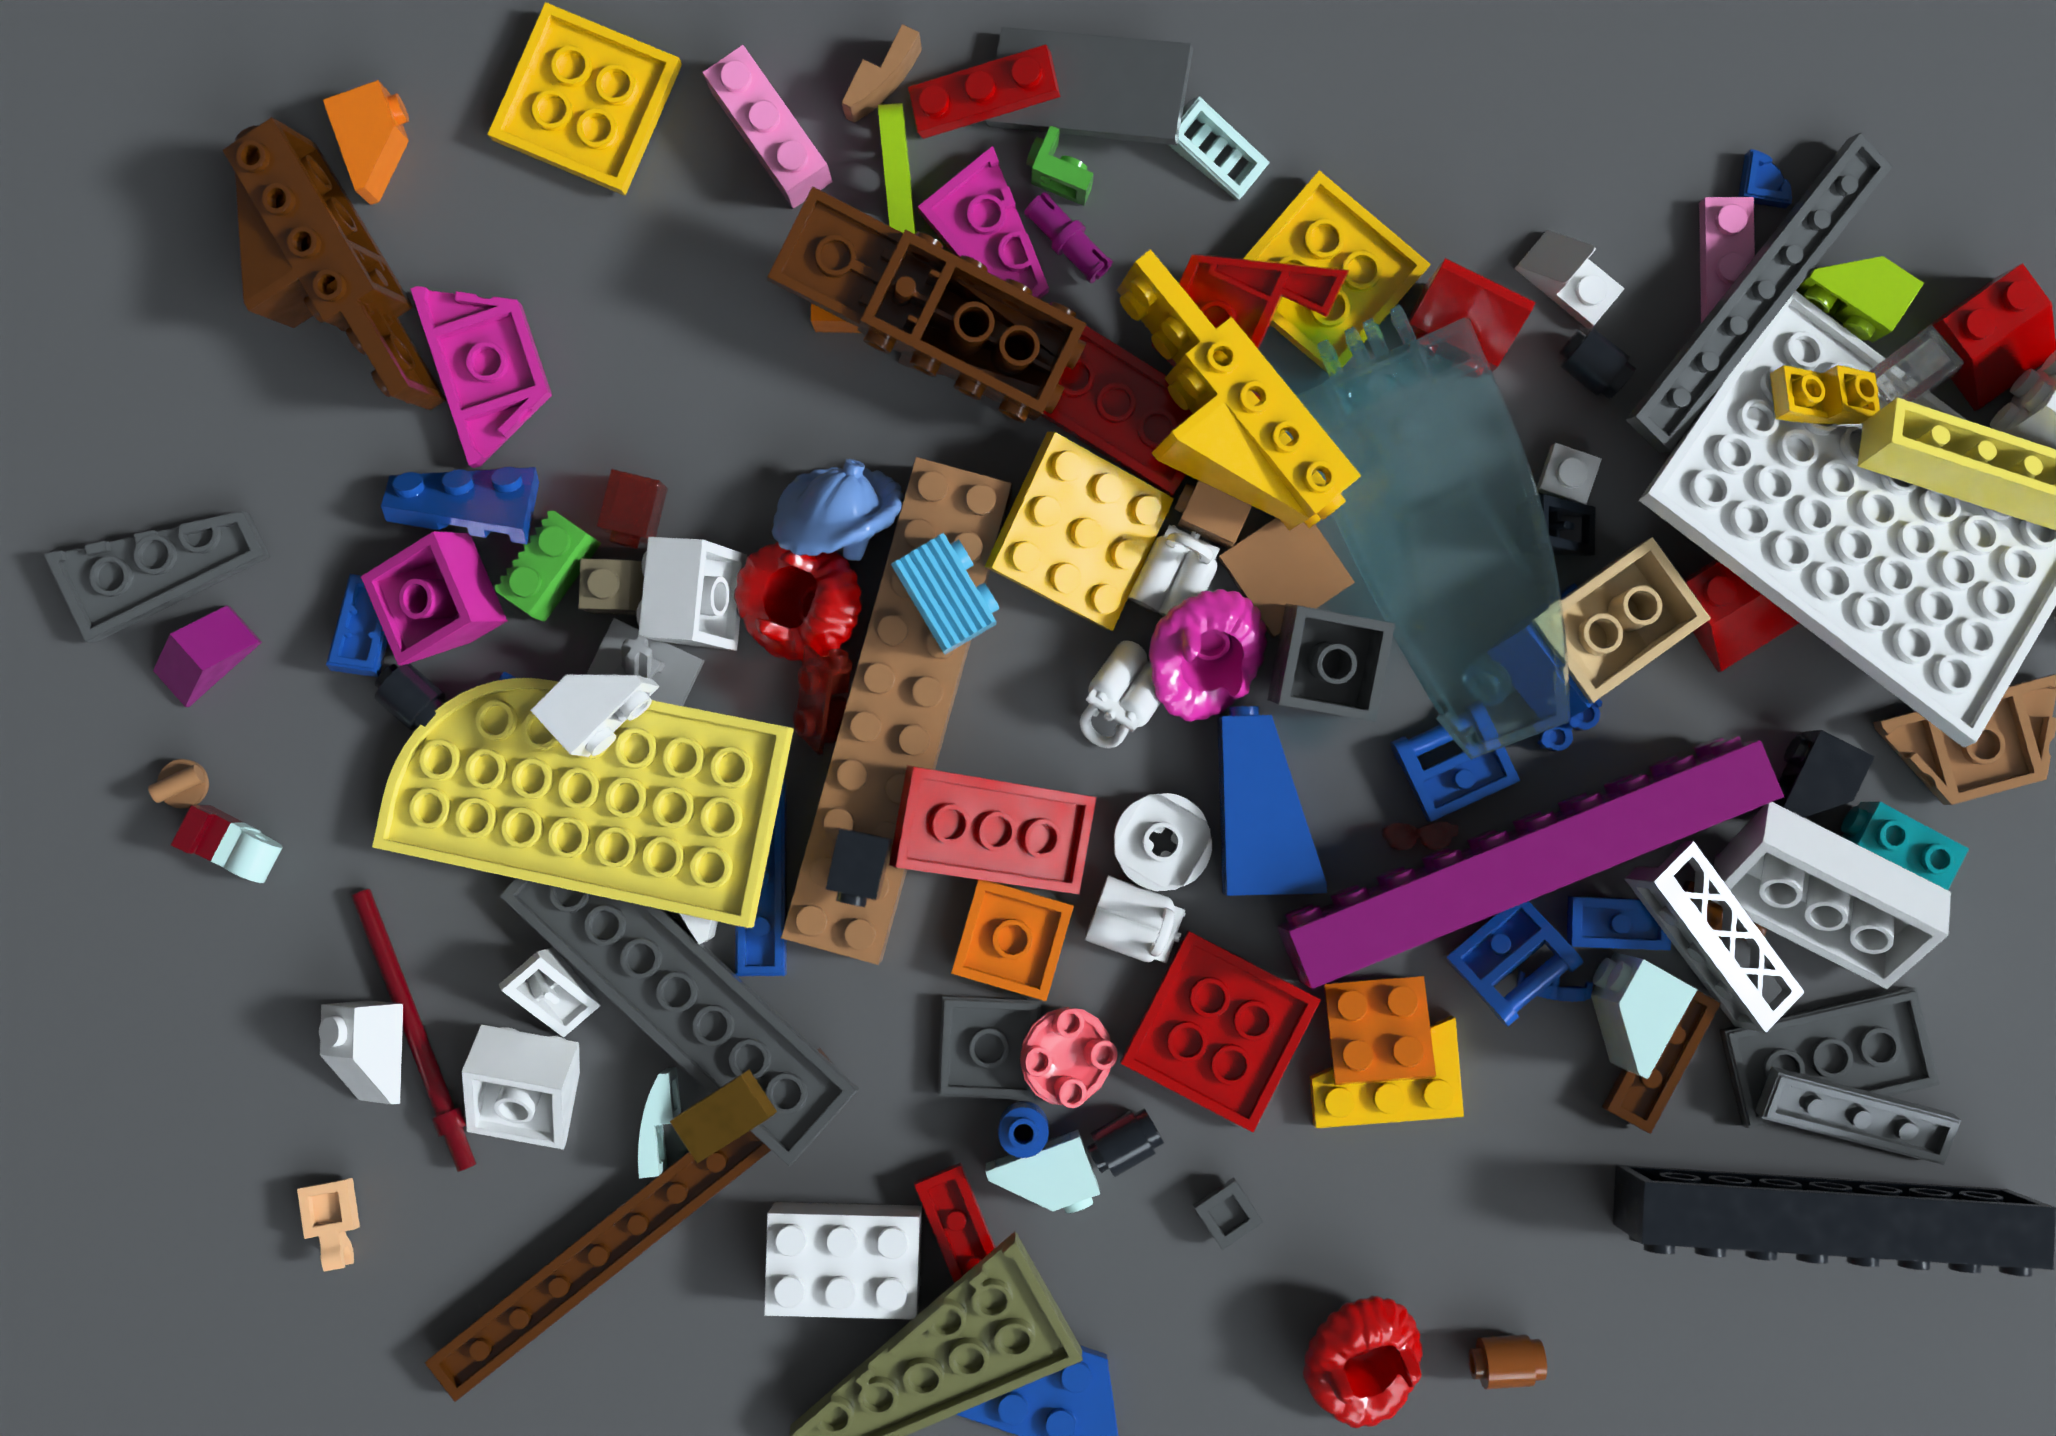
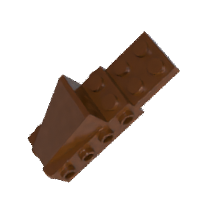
M272 117L260 125L242 130L236 136L235 142L222 151L235 171L243 302L248 311L292 328L297 327L312 316L321 323L326 322L334 325L341 331H346L349 340L361 354H367L375 368L371 372L372 378L384 395L428 410H432L446 401L445 396L398 319L399 316L412 309L413 305L317 144Z
M812 186L767 276V281L857 326V331L865 334L863 341L872 348L886 354H891L892 349L902 353L898 363L916 369L931 377H936L937 374L947 376L956 381L953 386L956 390L973 399L980 400L982 395L1000 403L998 410L1013 420L1025 423L1027 418L1035 421L1044 411L1050 414L1053 412L1064 390V387L1057 383L1065 367L1073 370L1086 345V342L1079 338L1087 323L1077 319V314L1068 307L1056 302L1048 304L1033 296V292L1022 283L1012 279L1004 281L987 272L988 268L981 262L965 255L958 257L942 249L943 245L938 240L925 233L916 232V234H913L906 229L902 233Z

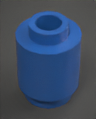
M1019 1101L1009 1105L1004 1110L999 1121L998 1136L1005 1151L1018 1158H1029L1038 1154L1045 1147L1049 1136L1048 1120L1046 1114L1038 1105L1029 1101ZM1020 1124H1027L1032 1128L1033 1136L1027 1139L1017 1138L1014 1136V1129Z

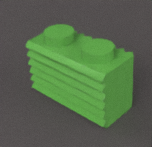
M554 510L547 512L548 519L541 520L542 527L535 528L536 535L530 536L531 543L524 544L525 551L518 552L519 559L512 560L513 567L506 568L507 575L500 576L501 584H495V590L498 594L531 617L543 622L547 620L580 574L581 559H590L601 545V542Z

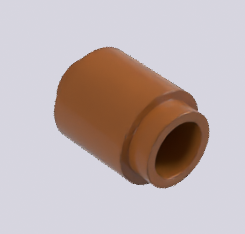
M1526 1334L1479 1337L1476 1342V1348L1469 1350V1367L1472 1378L1474 1380L1480 1379L1485 1390L1532 1387L1536 1381L1546 1380L1547 1359L1543 1343L1540 1339H1530Z

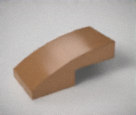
M902 24L881 67L864 59L862 60L842 101L843 111L847 120L855 123L867 116L878 105H881L902 83L922 51L920 32Z

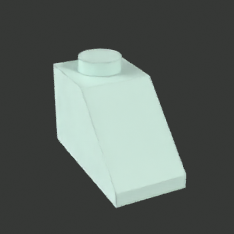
M1079 1130L1048 1140L1045 1147L1035 1156L1018 1158L1007 1155L986 1163L985 1173L989 1182L1051 1211L1064 1208L1066 1214L1080 1211L1093 1204L1092 1197L1100 1194L1099 1185Z

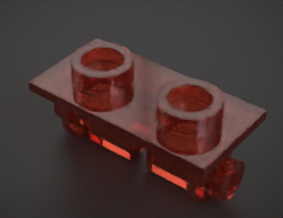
M805 645L802 666L798 671L800 688L797 709L793 714V724L798 736L803 738L818 755L823 754L824 742L834 743L837 741L847 700L843 696L832 698V695L848 692L852 661L848 658V652L843 649H831L827 656L821 657L810 645Z

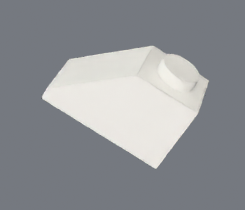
M380 1001L321 1004V1024L319 1027L320 1056L358 1100L391 1105L400 1104L403 1004Z

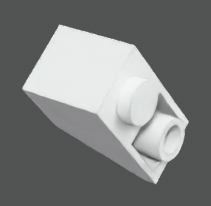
M565 675L530 711L570 755L589 757L592 754L596 756L605 751L616 738L614 732L627 719L633 720L650 706L652 702L650 696L659 688V685L653 679L637 675Z

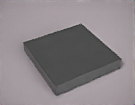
M943 995L938 1096L1037 1100V1096L1024 1080L1020 1057L1023 1040L1032 1024L1040 1019L1041 1000Z

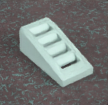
M1200 96L1190 100L1183 108L1177 145L1168 144L1236 201L1241 199L1270 163ZM1196 119L1202 125L1191 139H1188L1184 133ZM1213 132L1218 137L1204 153L1198 147ZM1229 145L1233 150L1220 166L1216 165L1213 161L1223 148ZM1244 157L1249 162L1235 180L1231 179L1227 174L1239 159Z

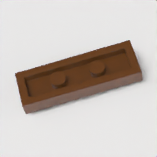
M1697 990L1649 1078L1646 1079L1622 1069L1602 1108L1651 1134L1721 1003Z

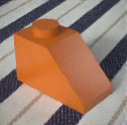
M376 80L323 99L354 189L370 205L380 202L409 142L403 126L404 123L409 122V116L398 93L391 95L382 83Z

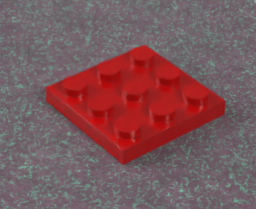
M1187 930L1120 1063L1254 1133L1321 999Z

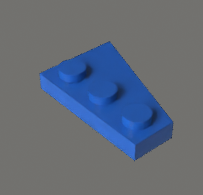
M503 467L500 469L475 471L459 469L440 473L418 474L407 472L401 475H389L381 508L387 522L435 530L443 529L448 525L467 527L471 536L484 538L492 531L509 534L511 542L527 545L539 479L536 467Z

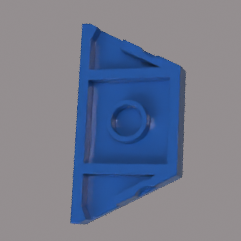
M1081 1346L1083 1361L956 1414L1018 1436H1119L1107 1354Z

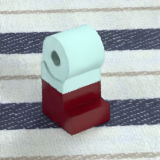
M191 805L171 843V846L188 854L194 853L224 867L235 875L258 883L265 882L283 848L280 843L262 834L260 830L211 805Z

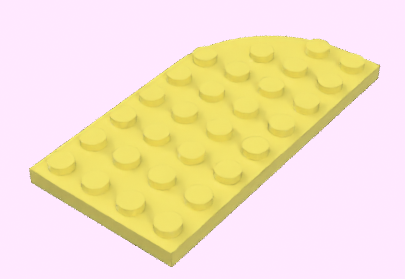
M511 678L476 686L444 703L435 710L436 715L425 727L420 725L403 746L392 767L381 802L373 848L752 928L754 927L794 728L652 700L650 706L640 716L633 720L627 719L614 732L616 738L605 751L596 756L591 754L589 757L570 755L530 711L558 682L537 678Z

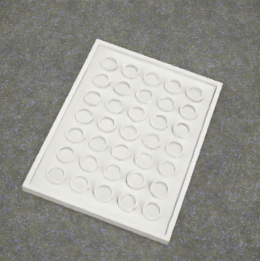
M1795 291L1692 422L1639 501L1963 748L1977 742L2056 606V531L1858 467L1863 423L1813 424L1775 419L1770 373L1783 365L1823 373L1836 365L1875 373L1878 387L1880 410L1898 397L1965 419Z

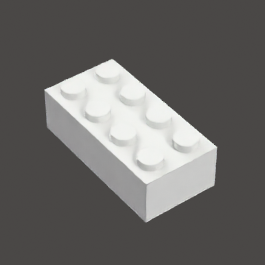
M1774 802L1765 804L1715 857L1713 869L1753 922L1886 989L1949 935L1950 891Z

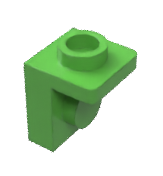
M1050 125L1044 139L1036 137L1027 158L1026 165L1032 167L1031 184L1085 206L1092 189L1094 173L1088 171L1087 166L1076 158L1065 155L1061 156L1060 159L1054 157L1059 144L1060 129Z

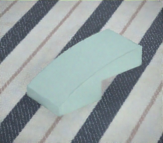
M677 1067L666 1068L658 1074L645 1104L638 1143L639 1178L660 1176L668 1168L663 1125L671 1124L669 1121L681 1113Z

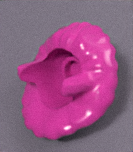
M1217 589L1214 592L1201 591L1197 596L1189 597L1181 604L1172 607L1167 615L1162 617L1156 624L1149 650V659L1152 667L1151 677L1155 686V695L1170 715L1181 717L1185 721L1190 722L1205 720L1212 715L1223 713L1234 704L1236 699L1244 697L1249 693L1250 684L1264 661L1263 653L1267 647V639L1265 637L1267 628L1265 622L1261 619L1260 609L1254 606L1249 598L1242 597L1237 591L1227 592L1224 589Z

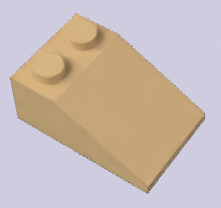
M1651 537L1630 548L1534 619L1532 623L1588 702L1592 704L1711 618L1654 538Z

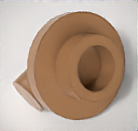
M179 759L168 763L161 770L157 782L149 785L148 790L156 803L164 801L175 808H190L191 805H197L205 798L209 788V779L205 769L200 764L192 760Z

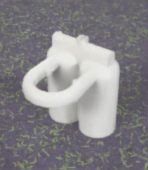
M1169 525L1165 535L1156 538L1128 599L1146 609L1166 616L1172 607L1208 589L1218 567L1215 559L1220 548L1199 539L1201 535L1196 534L1194 531L1188 534L1176 528L1175 525Z
M1133 641L1120 642L1089 684V695L1086 698L1089 705L1082 713L1079 723L1084 736L1099 747H1117L1123 742L1129 730L1134 732L1137 727L1144 726L1161 704L1155 695V686L1151 677L1152 667L1150 661H1147V654L1139 644ZM1099 710L1105 713L1104 718L1107 721L1114 719L1120 723L1114 728L1116 731L1114 736H1103L1093 728L1091 718L1092 716L1097 717L1100 713Z
M1108 875L1090 921L1085 941L1149 963L1155 959L1167 963L1174 941L1179 942L1181 933L1178 930L1183 916L1185 917L1186 915L1185 909L1174 906L1172 899Z

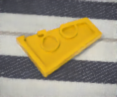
M1449 1016L1430 1026L1436 1070L1435 1078L1334 1086L1333 1067L1309 1076L1313 1126L1315 1128L1464 1117L1456 1018Z

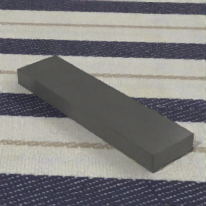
M1773 1066L1770 1069L1755 1110L1761 1118L1941 1165L1945 1164L1961 1123V1119L1953 1113Z

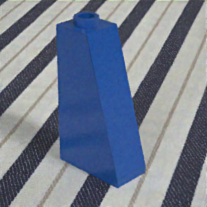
M1259 706L1229 707V716L1217 718L1222 894L1238 896L1327 893V883L1272 715H1259Z

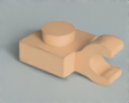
M353 1178L298 1188L297 1193L304 1239L319 1236L323 1271L341 1269L345 1265L353 1264V1247L346 1234V1231L360 1227Z

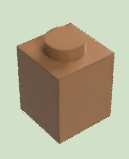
M1199 480L1196 486L1186 483L1175 506V510L1183 513L1177 526L1190 532L1194 531L1196 534H1200L1201 537L1230 549L1235 544L1252 506Z

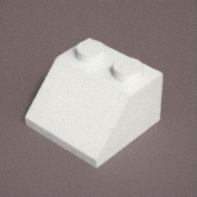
M648 537L647 551L642 558V573L644 575L643 595L636 615L639 625L638 636L641 635L647 639L666 643L737 651L740 616L734 599V590L737 587V574L745 566L747 554L702 539Z
M481 1024L462 1069L467 1132L564 1150L580 1074L579 1042L569 1041L558 1036L547 1037L520 1032L509 1027L498 1028Z

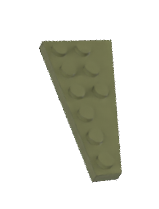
M1014 1231L790 1425L789 1436H906L1083 1361L1082 1348L1018 1234Z

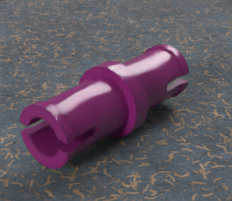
M1043 192L1041 196L1038 195L1027 206L1024 215L1030 218L1052 241L1051 248L1057 255L1064 254L1086 277L1090 284L1094 283L1096 279H1100L1109 270L1113 261L1084 233L1086 230L1085 226L1079 220L1072 221L1050 198L1047 192Z

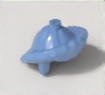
M846 459L843 469L831 467L828 469H817L809 474L802 473L786 487L778 500L777 512L773 518V537L778 541L781 548L791 550L795 555L817 556L822 552L832 553L843 547V557L845 559L861 560L869 539L874 534L890 527L895 518L900 514L904 502L902 488L899 483L895 482L891 477L885 476L883 472L878 470L871 472L868 468H865L863 463L853 459Z

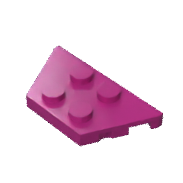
M420 286L410 288L468 465L472 468L480 467L552 396L523 306L516 299L501 297L482 298L476 294L457 291L455 294L431 291L426 287Z

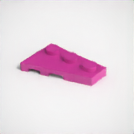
M992 146L918 206V213L954 255L958 257L965 255L981 262L988 268L987 272L1004 281L1012 279L1020 282L1033 292V296L1041 299L1048 293L1049 286L1028 233L1025 232L1015 206L1014 198L1009 186L1006 184L999 166V160Z

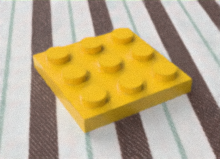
M545 2L487 135L496 143L626 196L682 67L681 60L670 53Z
M1320 170L1243 258L1350 270L1327 317L1282 297L1270 324L1332 378L1340 372L1431 265Z
M1047 432L984 567L1103 629L1113 631L1174 498L1056 432Z

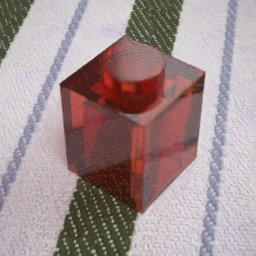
M611 469L597 527L610 534L609 542L638 549L640 541L648 543V537H656L668 488L660 480Z

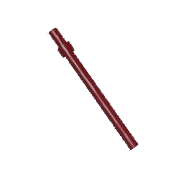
M371 889L360 891L351 895L391 1001L392 1003L403 1004L402 1030L436 1117L432 1118V1122L438 1137L444 1136L457 1172L463 1171L477 1164L463 1130V1127L467 1126L460 1107L455 1109Z

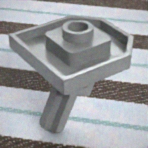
M613 618L586 675H637L653 679L659 685V688L650 696L651 700L683 706L704 664V660L666 642L647 639L641 635L638 636L639 629Z

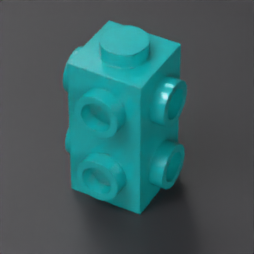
M1880 801L1860 802L1858 806H1854L1847 813L1841 826V831L1844 832L1843 838L1946 890H1949L1969 850L1964 845Z

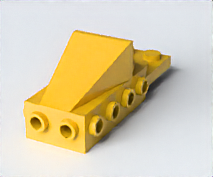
M1151 249L1137 259L1117 289L1121 295L1119 298L1120 303L1132 319L1136 321L1141 319L1153 334L1151 340L1158 352L1166 359L1172 358L1177 363L1165 377L1169 384L1168 391L1178 406L1184 410L1190 409L1193 413L1191 417L1173 430L1152 452L1153 456L1161 463L1280 519L1289 531L1303 522L1308 528H1311L1321 519L1324 520L1346 502L1340 493L1361 477L1360 473L1232 317L1216 329ZM1253 391L1259 394L1261 401L1257 398ZM1286 431H1288L1293 436V439L1289 437ZM1318 470L1321 471V472L1325 475L1326 481H1325V479L1320 475V473L1318 472Z

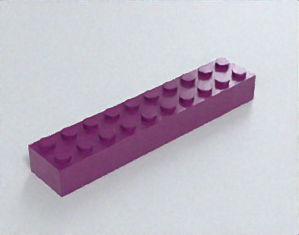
M1739 735L1723 740V737L1710 740L1694 747L1697 756L1690 754L1680 758L1672 756L1648 766L1651 771L1650 775L1643 773L1633 777L1632 774L1616 778L1603 784L1606 791L1603 794L1596 792L1587 795L1585 792L1560 801L1558 805L1561 811L1559 812L1549 811L1542 814L1541 811L1525 815L1513 821L1515 829L1512 831L1502 830L1496 832L1493 829L1469 838L1467 842L1470 848L1463 851H1460V849L1450 851V848L1439 850L1423 857L1424 866L1414 870L1413 868L1405 869L1402 866L1378 875L1376 879L1379 885L1367 889L1366 887L1359 888L1358 885H1354L1332 894L1331 899L1333 903L1320 908V906L1314 907L1311 903L1287 912L1285 916L1288 922L1278 925L1277 929L1298 980L1312 989L1784 797L1761 740L1742 742Z

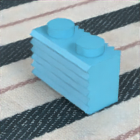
M942 533L909 554L904 555L899 560L894 561L891 566L942 652L946 655L995 626L996 620L992 613L1000 608L987 585L982 583L976 587L966 570L974 564L960 540L957 539L950 544L945 534Z

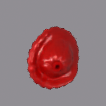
M776 542L775 544L766 545L748 556L745 566L737 574V587L734 590V599L737 603L739 616L744 620L748 633L770 655L777 658L802 662L812 661L815 658L819 660L826 658L829 653L836 652L840 649L842 643L849 640L862 608L859 598L861 588L857 584V574L851 569L847 559L841 556L837 550L832 553L822 552L817 556H801L793 554L791 550L781 548L778 542Z
M1371 1296L1367 1299L1360 1298L1355 1302H1346L1338 1312L1331 1313L1327 1321L1318 1326L1316 1335L1309 1342V1349L1304 1358L1303 1379L1316 1403L1323 1410L1330 1413L1333 1418L1348 1424L1352 1428H1360L1362 1426L1374 1427L1382 1420L1393 1418L1406 1403L1409 1393L1421 1378L1422 1344L1420 1342V1331L1417 1329L1414 1318L1402 1304H1396L1393 1299H1382L1379 1296Z

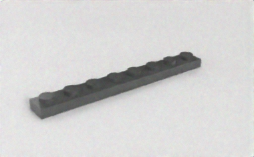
M1858 133L1846 140L1625 419L1658 453L1667 452L1673 448L1893 167L1862 133Z

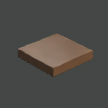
M1275 518L1218 557L1243 596L1249 598L1253 605L1260 609L1261 619L1265 622L1267 631L1272 638L1281 631L1286 604L1316 609L1355 583L1316 524L1308 528L1303 522L1289 531L1280 519Z

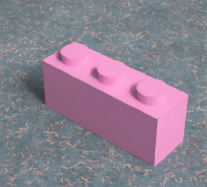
M744 45L703 72L711 93L793 209L806 200L812 186L822 190L833 182L827 163Z

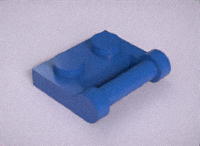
M1481 701L1465 708L1466 713L1410 739L1402 736L1390 742L1394 756L1402 767L1427 822L1435 821L1520 781L1494 723ZM1474 730L1477 732L1482 743L1424 770L1422 769L1417 758L1418 756Z
M1529 901L1495 915L1446 957L1448 963L1506 1027L1519 1018L1517 1012L1565 971L1568 970L1572 973L1584 963L1576 950ZM1545 944L1554 955L1503 997L1494 987Z

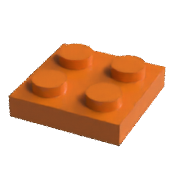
M978 880L951 974L1047 1001L1074 905L1000 883Z
M1424 976L1324 985L1334 1086L1435 1078L1436 1070Z

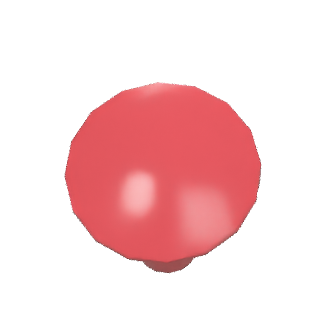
M1063 1007L1047 1012L1032 1024L1022 1043L1020 1064L1024 1080L1036 1096L1050 1104L1076 1108L1081 1106L1084 1101L1102 1087L1111 1067L1117 1061L1118 1052L1116 1046L1110 1041L1109 1033L1097 1017L1083 1009Z

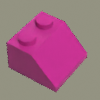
M433 531L361 576L398 665L409 664L472 643L507 622L504 611L469 533Z

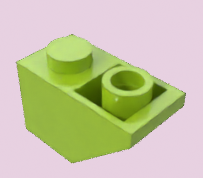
M1880 256L1814 269L1796 291L1823 312L1842 322L1843 327L1860 340H1869L1873 343L1894 330L1924 282L1886 257Z

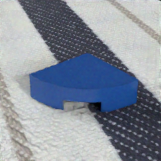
M1750 149L1744 156L1738 197H1754V204L1787 208L1792 202L1791 185L1788 179L1785 180L1781 171L1772 163L1773 159L1769 155Z

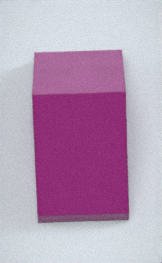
M226 605L171 633L153 671L185 707H190L258 647L262 641L230 606Z

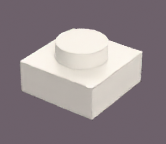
M1554 443L1550 447L1536 492L1586 505L1602 458Z

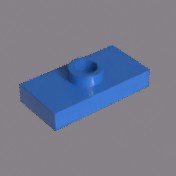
M350 574L326 666L330 671L378 677L381 673L388 640L361 575Z

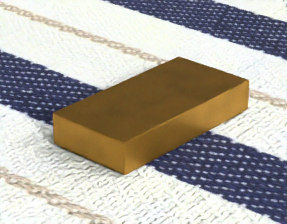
M747 1070L669 1122L695 1161L699 1163L768 1120L777 1111L751 1071Z

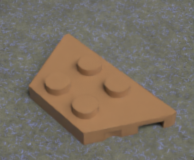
M2056 674L2010 685L1977 742L1964 748L1916 711L1875 721L1873 724L1875 730L1943 805H1953L2047 780L2051 759L2049 745L2056 732V718L2052 717L2056 700Z

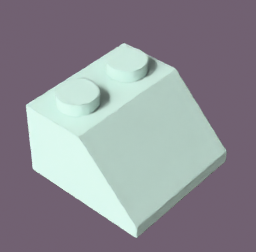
M1614 952L1611 959L1605 958L1594 974L1593 983L1596 987L1591 994L1610 1062L1648 1079L1697 989L1644 959Z

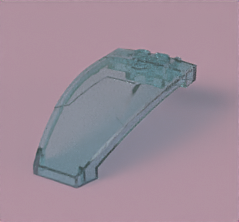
M1398 305L1390 311L1392 323L1399 333L1403 343L1402 346L1389 351L1383 339L1384 336L1380 326L1373 318L1364 321V331L1376 358L1370 359L1363 340L1355 327L1345 330V341L1352 352L1357 367L1344 372L1334 346L1326 339L1317 345L1330 379L1296 396L1361 475V477L1340 493L1346 502L1335 510L1332 515L1385 622L1395 623L1393 636L1438 711L1439 715L1436 719L1466 755L1473 759L1565 724L1570 720L1568 655L1559 580L1544 512L1526 454L1470 319L1464 317L1416 339L1404 310ZM1318 470V472L1320 473V475H1321V476L1325 479V481H1326L1325 475H1324L1321 471Z

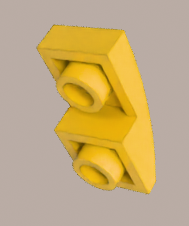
M1783 365L1770 373L1775 419L1813 424H1860L1880 410L1878 387L1875 373L1836 365L1823 373Z

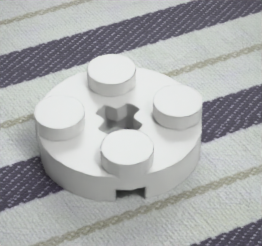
M1149 794L1131 803L1119 817L1114 830V855L1122 871L1133 882L1149 890H1176L1192 883L1202 874L1211 857L1212 838L1203 812L1193 802L1176 794ZM1165 828L1170 829L1173 832L1170 840L1176 844L1174 851L1171 853L1164 850L1160 856L1155 855L1152 852L1154 843L1149 840L1150 834L1153 831L1162 833Z

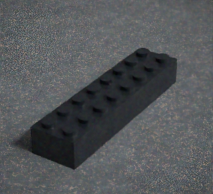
M1616 1165L1613 1225L1628 1234L1629 1240L1644 1244L1643 1249L1645 1251L1658 1254H1674L1675 1247L1679 1246L1694 1247V1253L1708 1257H1726L1727 1249L1743 1250L1746 1257L1768 1261L1777 1260V1253L1796 1254V1259L1799 1261L1816 1264L1828 1263V1256L1847 1257V1263L1865 1267H1878L1880 1259L1897 1260L1898 1266L1915 1270H1930L1931 1262L1948 1263V1269L1964 1273H1981L1982 1265L1999 1266V1272L2028 1277L2032 1276L2033 1269L2054 1270L2056 1207L2009 1189Z

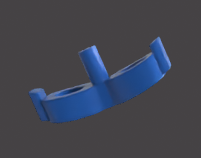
M1598 699L1583 712L1550 730L1546 728L1541 732L1537 743L1542 749H1549L1554 752L1568 748L1573 740L1572 728L1584 731L1594 727L1599 722V707L1602 706L1603 702Z
M1518 970L1516 986L1526 979L1525 973L1521 970ZM1558 977L1537 995L1542 998L1558 1001H1585L1586 999H1591L1593 982H1585V987L1559 986L1560 977Z

